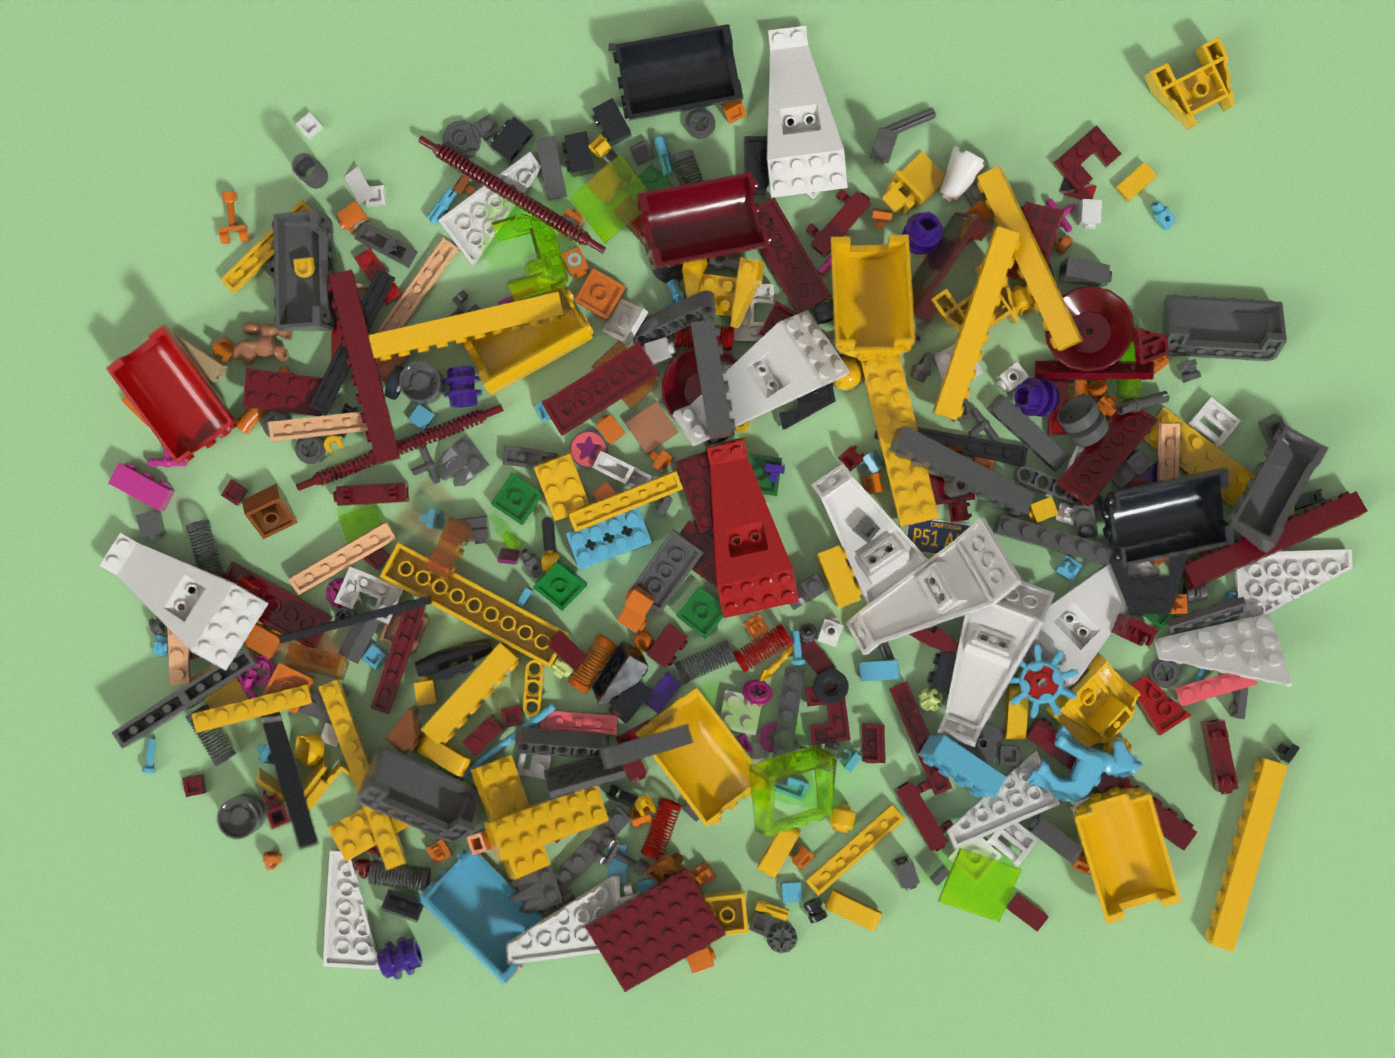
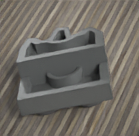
M464 435L452 444L436 463L438 466L446 467V470L439 478L446 481L454 477V487L465 486L475 476L490 466L468 435Z
M552 865L510 882L511 886L517 887L518 890L508 899L512 903L522 901L519 912L531 914L563 903Z

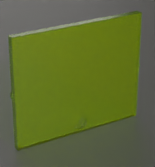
M619 154L570 198L605 244L640 215V211L637 208V193L649 190L624 156Z
M960 848L950 873H948L938 902L1000 922L1022 870Z

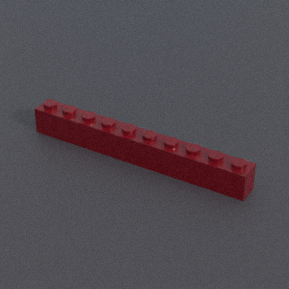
M347 270L330 274L327 286L329 292H333L334 299L331 300L333 309L338 311L339 318L336 321L339 330H343L344 337H341L343 348L348 350L349 356H346L348 367L353 369L354 374L351 375L353 386H357L358 393L355 395L358 405H362L363 412L360 413L362 422L367 424L368 431H365L367 442L372 444L373 450H370L372 461H376L379 465L400 460L401 457L377 362L373 355L354 272Z
M1349 491L1338 495L1339 499L1337 500L1328 499L1320 503L1321 507L1315 508V506L1304 510V514L1300 516L1297 513L1289 516L1282 527L1284 530L1276 545L1269 552L1261 551L1243 536L1236 539V543L1231 546H1220L1217 552L1212 553V551H1208L1200 555L1201 559L1196 561L1194 558L1187 560L1182 577L1190 591L1356 519L1368 511L1357 491L1351 494Z
M1036 717L1026 731V738L1072 770L1077 757L1054 744L1057 739L1055 738L1057 731L1051 727L1053 725L1052 722L1044 717L1042 720ZM1103 772L1100 775L1102 777L1101 781L1095 788L1105 793L1113 787L1135 789L1141 786L1137 785L1134 787L1131 785V779L1127 776L1125 778L1120 776L1116 778ZM1152 796L1163 837L1185 851L1197 834V831L1193 829L1194 825L1185 818L1183 821L1177 818V812L1169 807L1166 810L1161 806L1163 802Z

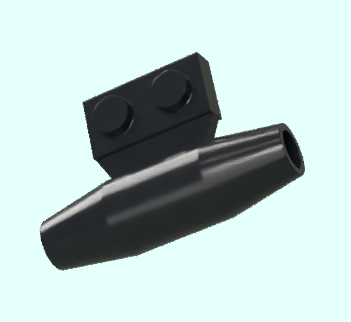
M489 638L467 641L435 651L416 661L415 668L419 677L436 675L437 680H448L455 674L469 673L475 668L474 662L488 656L493 650Z

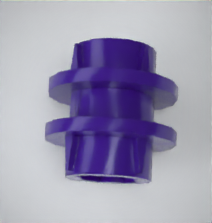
M928 211L913 214L908 219L901 235H909L910 252L917 256V254L933 252L941 241L944 232L938 217Z
M460 366L447 370V378L443 379L442 383L450 385V391L443 393L444 398H449L450 407L464 408L473 407L478 404V396L482 395V390L475 389V383L481 381L480 377L475 374V367Z
M1027 378L1022 384L1017 385L1018 387L1014 393L1015 406L1023 414L1043 417L1056 410L1060 401V393L1051 380L1046 378Z
M400 937L397 941L398 946H394L391 941H388L383 949L378 950V965L386 979L394 977L396 980L402 978V971L405 970L408 975H413L415 969L421 967L423 958L416 940L413 938L406 940L404 937Z

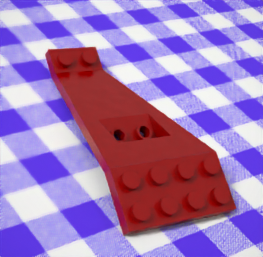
M744 437L706 445L710 465L716 584L723 617L727 618L799 602L793 567L748 459Z

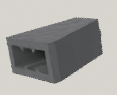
M1070 256L1060 263L1058 282L1105 287L1108 285V282H1111L1112 271H1110V265Z
M1040 814L1037 817H1033L1029 822L1030 827L1028 830L1071 864L1075 862L1084 850Z

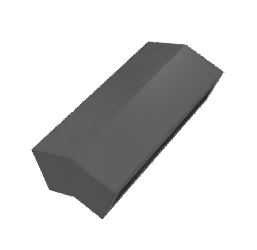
M373 619L352 625L338 654L358 664L380 621Z

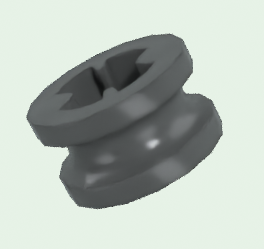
M158 617L156 619H149V627L153 635H158V632H165V625Z
M805 623L800 626L799 633L802 641L812 642L816 639V627L813 624Z

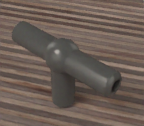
M977 407L973 408L971 413L979 424L968 431L969 436L974 437L982 430H985L992 441L998 439L999 436L991 427L989 420L984 418Z
M427 447L421 448L420 451L425 464L413 468V475L416 476L429 471L433 484L440 483L435 462L432 461Z

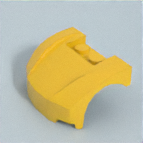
M1099 654L1086 668L1089 672L1072 689L1077 694L1076 699L1058 696L1055 701L1060 707L1061 714L1059 716L1052 712L1050 704L1046 707V711L1061 726L1063 725L1077 741L1089 747L1099 742L1105 744L1118 734L1134 715L1135 709L1133 707L1137 698L1140 697V692L1126 682L1111 667L1109 661Z

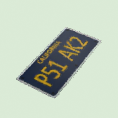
M934 519L908 525L906 536L922 553L935 555L958 538L972 524L951 523V521Z

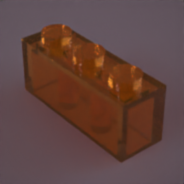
M449 517L424 568L425 571L445 581L449 577L452 578L457 567H454L457 560H461L465 550L463 547L466 542H470L473 536V532H471L472 527Z
M290 642L284 659L288 666L343 681L350 663L345 656Z

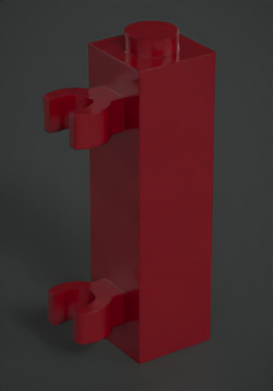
M840 189L836 194V198L845 205L821 232L812 223L806 228L805 231L815 238L810 246L823 258L831 252V237H844L870 207V198L865 193L856 191L850 197L843 189Z
M403 482L336 486L333 498L334 502H337V506L409 502V485Z
M1214 719L1200 722L1213 788L1215 791L1221 792V794L1233 793L1232 790L1239 788L1225 720Z
M908 780L896 787L894 791L931 851H939L948 842L944 834L953 825V822L949 819L939 826L920 795L931 788L927 780L920 782L916 786L911 780Z
M263 790L264 809L271 830L291 823L285 801L279 798L277 791H273L274 794L269 796L266 790Z

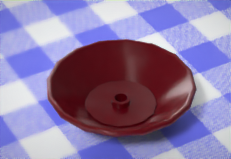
M1096 286L1075 288L1062 295L1083 341L1063 351H1059L1057 348L1054 349L1050 341L1052 336L1049 331L1045 330L1046 344L1053 356L1068 368L1083 372L1104 370L1120 361L1131 346L1133 339L1132 328H1134L1133 314L1124 299L1109 289ZM1092 330L1093 333L1091 335H1087L1086 331Z
M694 347L679 353L667 366L662 379V400L668 414L674 420L673 414L675 411L691 405L702 394ZM723 350V355H720V361L725 362L726 371L738 361L728 351Z

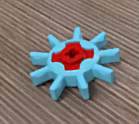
M1035 644V661L1028 664L1023 659L1019 665L1023 669L1021 675L1013 676L1009 682L1019 683L1022 691L1015 695L1010 703L1012 705L1017 704L1025 697L1033 702L1030 711L1031 718L1037 716L1039 704L1049 703L1052 712L1059 716L1061 711L1055 699L1060 694L1070 699H1076L1077 697L1073 690L1063 687L1064 679L1074 677L1079 672L1078 669L1061 672L1057 664L1063 658V650H1059L1052 661L1043 660L1040 644ZM1044 677V682L1047 684L1038 685L1039 681L1037 679Z

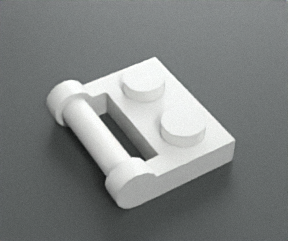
M1209 397L1198 412L1189 420L1188 424L1191 427H1196L1219 448L1241 420L1213 397ZM1204 417L1220 430L1222 434L1220 436L1216 435L1199 420Z
M519 753L516 766L518 774L545 779L543 771L550 769L552 756L532 754L530 769H525L524 765L527 754Z
M1018 822L994 832L987 840L990 845L993 844L1010 858L1016 867L1022 863L1039 841ZM1002 835L1021 853L1019 855L1014 853L998 837Z

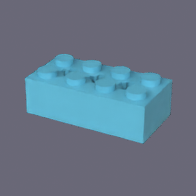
M639 507L577 532L571 531L566 533L579 570L652 543ZM626 526L629 529L632 528L633 532L630 533L631 536L627 537L626 534H622V531ZM607 533L614 535L615 539H612L613 542L611 544L604 540ZM589 540L596 542L594 550L587 548L586 544H589Z
M929 735L918 754L923 758L925 764L931 767L935 766L939 769L938 772L945 777L950 776L954 779L953 782L962 788L965 786L969 789V793L977 798L996 797L1007 778L945 735Z

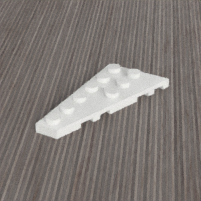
M529 152L497 177L517 188V190L526 193L542 168L532 153ZM483 186L438 221L474 267L516 206Z
M1037 750L1006 776L1007 778L996 797H983L946 830L954 849L1060 805L1059 800L1053 797L1055 792H1049L1043 787L1031 785V783L1026 781L1032 769L1037 770L1042 762Z
M331 849L329 853L323 967L380 970L377 961L378 952L357 873L354 870L353 858L346 862L340 850Z

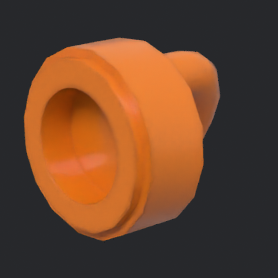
M1068 235L1064 238L1057 236L1055 245L1058 247L1056 251L1061 255L1064 254L1072 244L1073 238Z
M1095 379L1088 384L1089 394L1094 400L1099 399L1108 391L1105 380Z
M643 630L634 637V644L640 651L646 652L653 646L654 639L648 631Z
M266 851L263 853L262 861L265 862L267 870H274L282 862L281 852Z

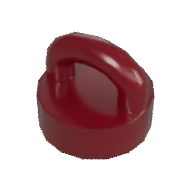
M357 859L354 861V870L358 871L360 878L365 879L372 863L371 860Z

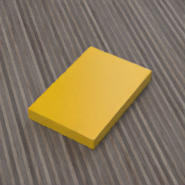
M212 664L203 671L191 677L192 680H195L196 678L200 677L201 675H203L204 673L211 670L217 665ZM237 678L205 698V701L209 708L213 709L250 698L242 690V685Z

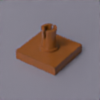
M674 853L671 857L667 854L648 865L644 873L657 883H660L685 868L681 865L684 861V856ZM690 872L694 881H696L697 877Z

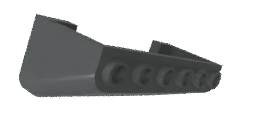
M318 210L274 214V221L272 222L274 240L272 246L275 256L273 259V267L275 269L273 285L275 288L274 306L276 308V316L274 317V324L276 329L280 331H333L336 320L331 300L334 299L333 292H329L327 281L330 280L329 275L334 274V236L331 218ZM313 257L315 265L313 275L308 278L297 276L294 271L293 259Z
M1167 295L1164 300L1162 334L1168 336V355L1271 361L1278 357L1287 341L1282 302Z
M1285 426L1282 431L1277 430L1272 440L1275 441L1273 446L1269 445L1263 455L1266 457L1264 462L1260 461L1254 471L1257 472L1255 478H1250L1246 485V488H1248L1246 494L1242 493L1237 501V504H1239L1237 510L1233 509L1228 517V520H1230L1229 525L1265 553L1269 552L1276 545L1284 530L1282 528L1313 471L1319 466L1329 449L1288 426Z
M380 746L376 750L356 797V801L366 807L453 843L461 841L474 832L481 802L476 786L460 781L457 777H451L441 770L433 769L423 762L413 760L408 755L400 754L386 746Z

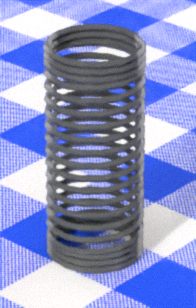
M691 149L679 152L670 159L680 185L704 181L702 173H700L701 170H699L700 167H697L695 154Z
M300 153L292 160L293 172L309 187L318 189L327 183V170L312 155ZM315 166L312 174L306 176L308 169Z
M209 519L196 521L185 526L187 533H189L190 543H192L190 546H193L191 548L194 553L193 556H196L194 558L196 560L195 563H197L196 566L202 570L222 565V563L203 567L221 562V560H216L220 557H214L219 555V553H216L218 550H214L217 547H212L216 543L210 544L215 542V540H212L215 537H210L214 535L213 533L208 534L212 532V530H209L212 527H208L211 525ZM216 560V561H213V562H209V563L202 564V563L207 562V561ZM222 566L205 570L219 577L225 574Z
M727 640L722 641V644L719 642V646L718 644H716V647L713 645V649L709 647L710 651L706 648L707 653L703 649V652L700 651L701 656L697 652L698 658L694 653V657L691 655L692 661L688 656L689 663L684 658L687 667L683 659H681L682 664L679 660L674 663L684 685L691 680L693 681L694 678H700V675L703 677V673L704 675H706V672L709 674V670L712 672L716 668H722V665L725 667V664L728 665V662L730 664L734 661L736 662Z
M207 705L196 709L185 717L187 722L191 723L190 726H193V732H196L192 721V714L209 710L210 708ZM214 728L205 733L206 731L195 733V735H198L197 738H200L199 741L205 747L204 749L207 750L206 752L212 759V763L215 764L214 766L223 763L237 753L234 751L235 749L228 751L233 746L225 749L231 743L220 748L229 742L227 740L220 744L227 737L215 743L225 736L224 734L215 739L223 734V731L210 738L222 730L219 729L210 734L218 728Z
M374 859L369 871V884L394 886L395 888L401 887L402 889L408 888V890L415 889V891L418 889V891L421 890L422 892L429 885L431 868H423L421 866L419 869V866L416 867L414 865L412 869V865L409 867L408 864H403L402 867L401 864L386 870L384 862Z

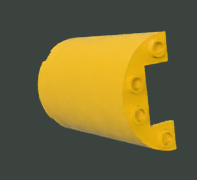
M889 235L888 244L851 246L850 236L831 237L836 348L840 353L856 357L860 361L875 358L887 360L890 356L909 351L915 343L909 235Z
M560 284L543 294L559 292L564 316L561 317L560 321L550 322V320H544L542 325L531 327V324L523 325L524 329L512 331V328L505 329L503 334L493 335L492 332L485 334L486 338L477 340L474 337L466 338L467 342L463 344L479 371L478 375L490 395L498 393L593 339V329L583 312L579 314L572 302L575 298L570 289L565 290L564 286Z
M695 687L690 693L687 692L657 714L635 734L638 738H642L688 724L694 743L652 756L707 827L709 824L713 826L722 819L720 816L727 808L729 810L733 809L739 804V799L742 797L746 799L754 791L758 790L760 792L767 787L768 780L698 687Z
M1113 787L1108 792L1102 794H1091L1089 799L1075 807L1073 813L1106 924L1125 919L1123 910L1158 900L1163 907L1182 902L1152 796L1142 787L1135 789Z

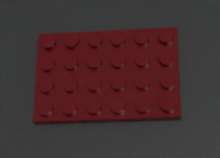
M687 867L585 925L587 932L624 992L726 935L725 930Z

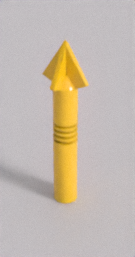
M793 644L767 669H763L759 681L762 682L772 678V674L781 666L780 664L785 662L784 660L794 652Z

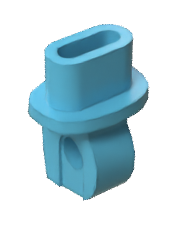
M1155 201L1150 205L1154 211V219L1164 231H1168L1175 222V216L1172 212L1168 211V206H1163L1160 201Z

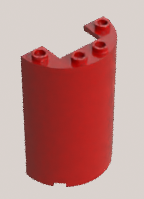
M164 324L148 335L149 339L130 354L119 357L107 366L106 370L175 463L178 464L181 461L187 463L195 457L193 454L205 446L208 449L217 443L215 439L219 436L222 439L230 434L231 430L238 426L236 424L238 421L167 324Z

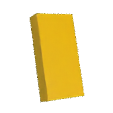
M1144 162L1115 189L1128 202L1154 180L1157 174Z

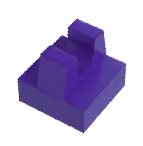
M766 461L765 471L770 472V482H777L778 473L784 474V463Z

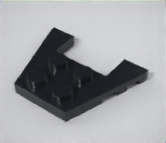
M832 382L797 398L799 409L780 412L782 430L793 426L836 402Z
M1187 554L1169 557L1170 575L1128 576V566L1122 567L1118 561L1115 562L1113 557H1110L1109 562L1130 615L1171 614L1187 560Z

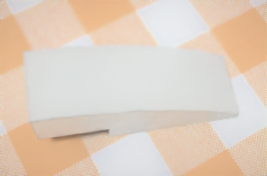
M600 451L592 467L631 488L655 479L653 476L603 451Z

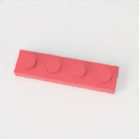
M1223 673L1179 686L1175 689L1182 707L1258 684L1257 680L1240 677V675Z
M554 710L540 721V729L617 735L618 717L612 714Z

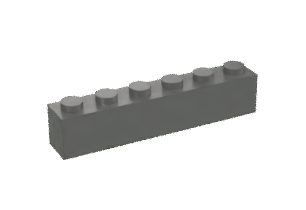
M714 319L692 322L690 324L709 439L733 436L732 430H736L734 418L730 419L729 411H733L731 399L727 400L726 392H729L728 380L724 381L723 379L726 367L725 362L720 361V355H723L722 344L717 343V336H720L719 326L714 325Z
M997 515L993 533L996 535L1101 565H1108L1112 553L1110 545L1005 515Z

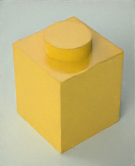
M1052 496L1031 503L1027 514L1030 521L1038 523L1058 515Z
M430 676L419 678V681L414 683L417 706L439 702L436 679H430Z

